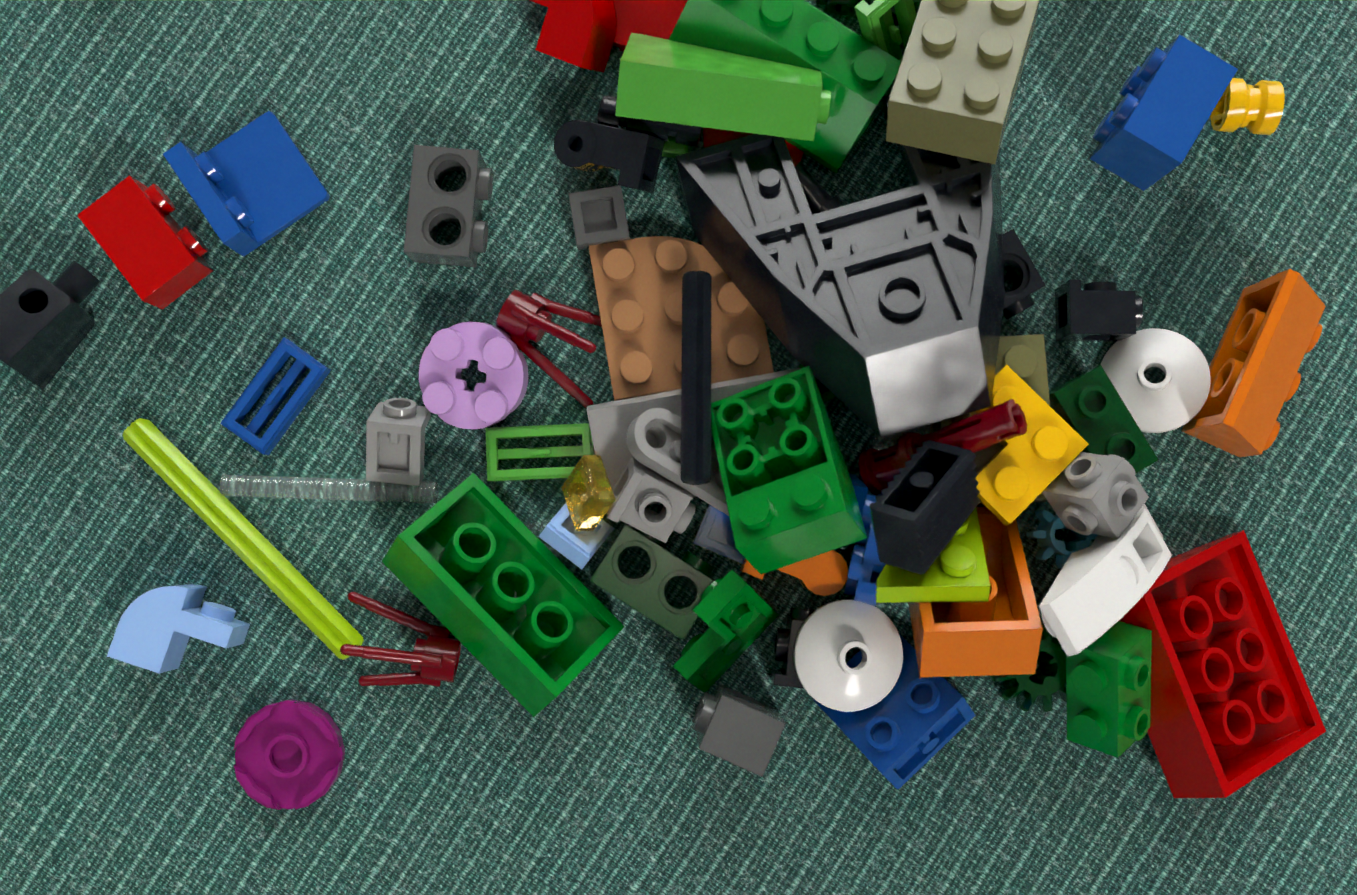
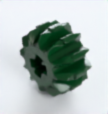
M1042 619L1043 630L1038 659L1043 661L1041 672L1035 671V674L988 676L993 681H1004L999 688L998 695L1006 701L1016 697L1017 708L1026 712L1031 709L1034 702H1036L1040 710L1044 712L1051 711L1053 706L1052 694L1067 702L1066 687L1064 686L1066 682V653L1058 639L1048 633Z

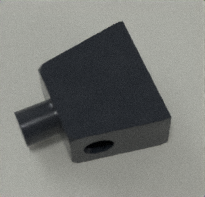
M74 260L53 283L49 282L34 269L24 272L0 294V359L41 389H44L94 327L95 320L79 305L96 288L100 281Z

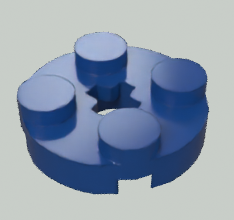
M867 494L862 512V520L867 538L856 542V544L866 546V548L854 546L844 594L854 596L855 601L876 606V580L886 564L880 562L878 558L869 504L876 502V496Z

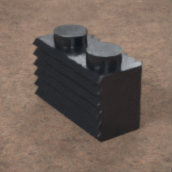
M932 440L923 441L922 447L916 448L917 454L910 455L911 460L906 461L905 467L899 469V474L893 476L894 481L888 482V488L881 490L882 495L875 497L876 502L869 504L879 561L920 575L929 569L981 501L977 497L980 491L976 488L979 482L975 479L978 473L974 470L977 464L973 461L976 455L971 450Z

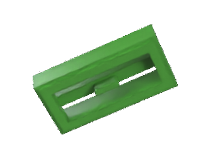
M863 0L859 2L854 8L862 37L902 61L903 56L900 44L903 41L904 49H906L916 19L913 0H873L871 5ZM893 6L895 8L900 31L898 28L895 27L891 12V8Z
M589 423L485 428L488 482L596 477L595 451ZM582 436V445L498 449V439ZM583 457V466L499 470L498 460Z

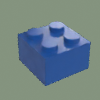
M1181 35L1164 51L1155 47L1141 67L1137 66L1119 92L1124 98L1116 110H1110L1095 131L1093 139L1100 143L1090 159L1145 191L1183 162L1238 69Z

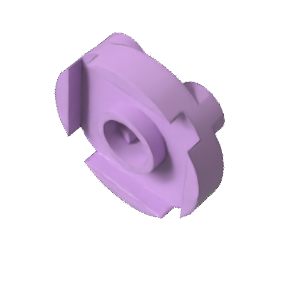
M462 322L447 329L437 331L432 336L429 345L425 348L419 365V384L423 393L422 399L425 407L431 413L437 414L444 422L462 429H481L499 423L511 412H514L525 396L528 386V366L523 353L519 352L516 344L505 331L491 324ZM471 360L478 361V370L486 373L485 383H476L474 391L468 389L467 382L461 379L462 369L468 368Z

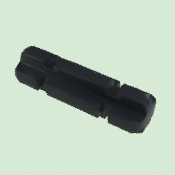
M607 95L600 102L597 115L598 124L616 128L620 126L626 127V130L648 134L668 141L669 137L676 138V143L688 146H696L700 140L702 127L615 116L617 97Z

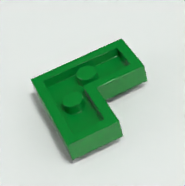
M731 569L724 578L713 581L705 589L701 602L693 609L709 628L704 633L698 634L688 641L682 650V657L673 667L692 685L702 692H707L779 615Z

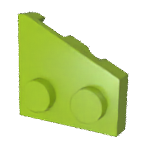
M977 508L972 511L924 574L920 575L886 564L876 580V603L988 602L990 581Z

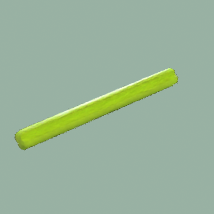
M139 418L124 430L122 436L125 442L339 659L344 660L350 657L340 652L342 645H362L364 642L363 636L150 420Z

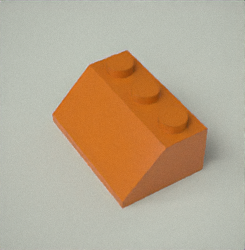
M1287 269L1243 289L1209 366L1211 384L1207 400L1200 412L1183 426L1182 432L1237 457L1261 455L1263 451L1273 444L1280 429V423L1276 420L1284 402L1291 399L1299 387L1301 374L1297 371L1303 357L1314 348L1322 333V325L1319 324V320L1326 306L1300 273Z

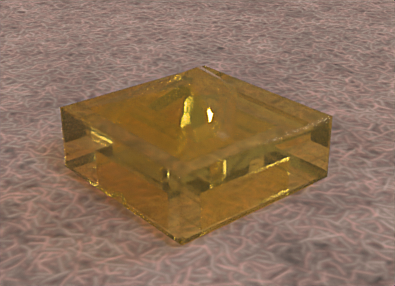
M583 455L561 488L576 531H593L614 503L615 497L601 456Z

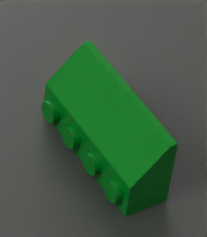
M688 0L669 37V40L822 71V89L831 90L827 124H816L814 141L784 138V140L836 174L883 106L884 97L891 94L901 64L900 60L805 0Z
M474 473L401 532L382 560V563L533 717L551 703L625 627Z

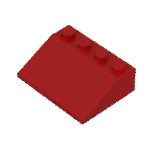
M1244 530L1234 532L1171 557L1150 589L1119 620L1152 630L1151 721L1147 733L1173 798H1226L1326 732Z

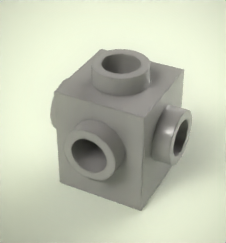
M1081 452L1042 491V494L1067 529H1072L1082 535H1090L1092 533L1116 539L1120 537L1149 498L1136 478L1133 466L1124 458L1112 454L1100 455Z

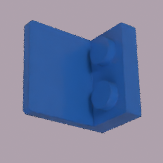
M270 111L264 113L207 152L204 151L197 155L180 142L163 153L222 243L243 257L330 198L329 193L278 118Z
M901 635L903 647L901 673L893 689L880 702L863 710L845 712L828 708L813 699L897 790L976 716L964 697L944 677H919L916 651ZM861 650L846 663L850 668L860 664L862 660Z

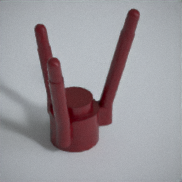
M514 290L504 302L498 314L496 326L509 333L510 339L516 344L518 350L522 351L582 406L587 409V406L594 405L592 399L538 351L529 340L531 339L537 343L547 332L588 353H593L596 351V345L593 342L552 322V314L550 313L602 327L600 316L551 301L536 292L530 297L519 290Z
M352 591L348 594L347 597L350 602L428 636L427 640L416 639L413 652L351 644L342 645L340 652L343 655L411 664V671H417L363 675L358 679V683L361 686L424 684L440 687L441 681L454 683L459 663L461 642L458 639L449 638L450 631L446 627L432 625Z

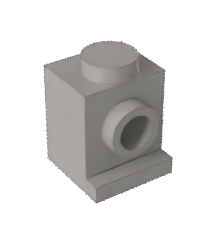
M631 456L607 498L608 519L616 523L620 520L666 543L672 531L682 534L687 529L693 518L696 506L690 503L693 498L690 492L641 464ZM651 502H660L664 505L659 514L646 506Z

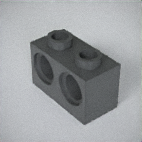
M414 145L404 253L413 262L477 267L478 253L486 252L488 222L481 220L483 200L490 201L492 197L493 170L492 168H486V163L479 150ZM454 171L466 174V181L459 190L454 192L441 190L442 181L447 174ZM447 223L461 225V234L454 243L440 245L436 242L437 232L443 225Z
M718 683L714 695L704 692L692 719V722H694L693 730L697 731L699 749L761 777L765 773L786 724L778 709Z

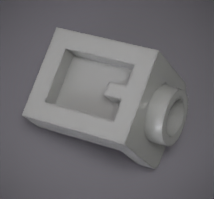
M391 398L376 405L366 423V481L420 486L424 478L425 428L431 418V412L425 406H418L415 401L406 398Z

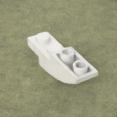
M1145 503L1118 539L1097 535L1092 546L1071 553L1039 605L1046 630L1051 636L1058 639L1067 657L1080 653L1117 623L1150 589L1171 558L1172 554L1163 540L1164 537Z

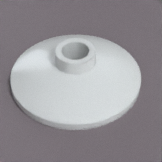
M1158 328L1136 331L1135 335L1119 340L1112 345L1101 362L1102 368L1138 427L1145 433H1163L1185 425L1200 412L1210 391L1211 376L1205 356L1191 340L1174 331ZM1157 367L1165 373V379L1160 383H1151L1145 379L1144 372L1149 368Z
M851 599L833 601L815 610L802 624L794 644V667L803 688L820 704L845 712L863 710L880 702L895 686L903 664L901 638L890 618L877 607ZM858 647L862 652V660L858 666L850 668L846 664L845 655L849 649Z

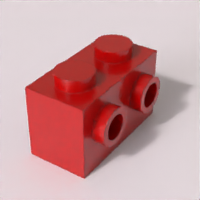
M129 175L77 216L141 300L163 310L213 272L212 268L202 257V255L208 252V249L187 225L182 229L170 215L176 210L174 204L156 184L153 183L147 187Z

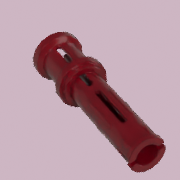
M1010 399L989 410L974 414L929 434L921 435L913 432L904 434L899 438L897 444L879 451L871 448L863 451L859 456L860 474L868 489L878 496V494H882V489L888 488V482L894 481L893 476L899 474V469L905 467V462L911 460L910 455L917 454L916 448L922 447L923 441L932 440L968 449L975 453L1001 441L1026 434V418L1018 403L1015 404V400Z

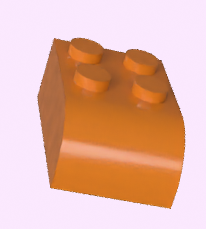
M976 507L990 581L988 602L908 603L920 678L1035 674L1043 627L1016 519L1011 524L1004 525L987 507Z

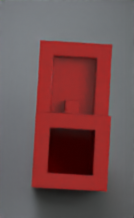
M530 0L548 7L536 51L580 68L604 73L617 28L613 0Z

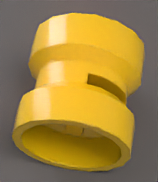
M1232 78L1210 115L1213 130L1234 132L1239 127H1246L1252 134L1271 135L1274 133L1280 123L1284 109L1285 93L1282 83L1279 81L1260 80L1253 86L1246 84L1244 79Z

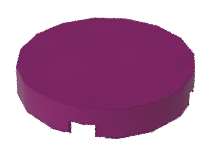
M289 699L266 705L250 716L237 734L234 750H236L234 769L236 779L247 795L264 807L277 810L307 807L329 792L342 772L345 748L341 730L329 713L311 702Z

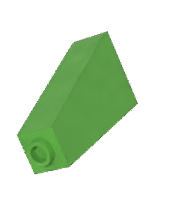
M631 33L620 59L615 116L814 141L816 124H827L831 90L822 89V71L644 34Z

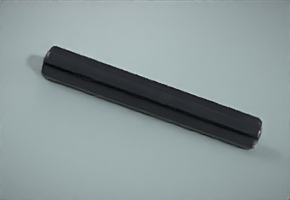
M688 271L682 276L681 481L690 485L707 484L711 480L712 277L710 273L705 271Z

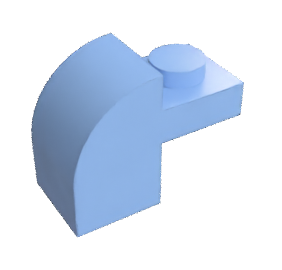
M185 584L159 587L140 595L124 611L117 625L107 657L160 674L179 668L190 637L223 648H230L244 644L250 623L235 619L236 610L221 604L205 601L201 608L206 586Z

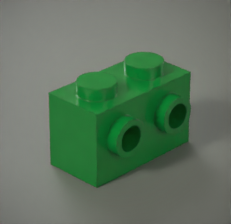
M1118 621L1080 653L1069 657L1066 655L1067 740L1118 758L1136 740L1140 741L1144 738L1150 728L1152 630Z

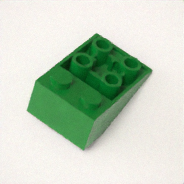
M809 366L711 403V429L735 546L761 575L867 538L852 481L813 372Z

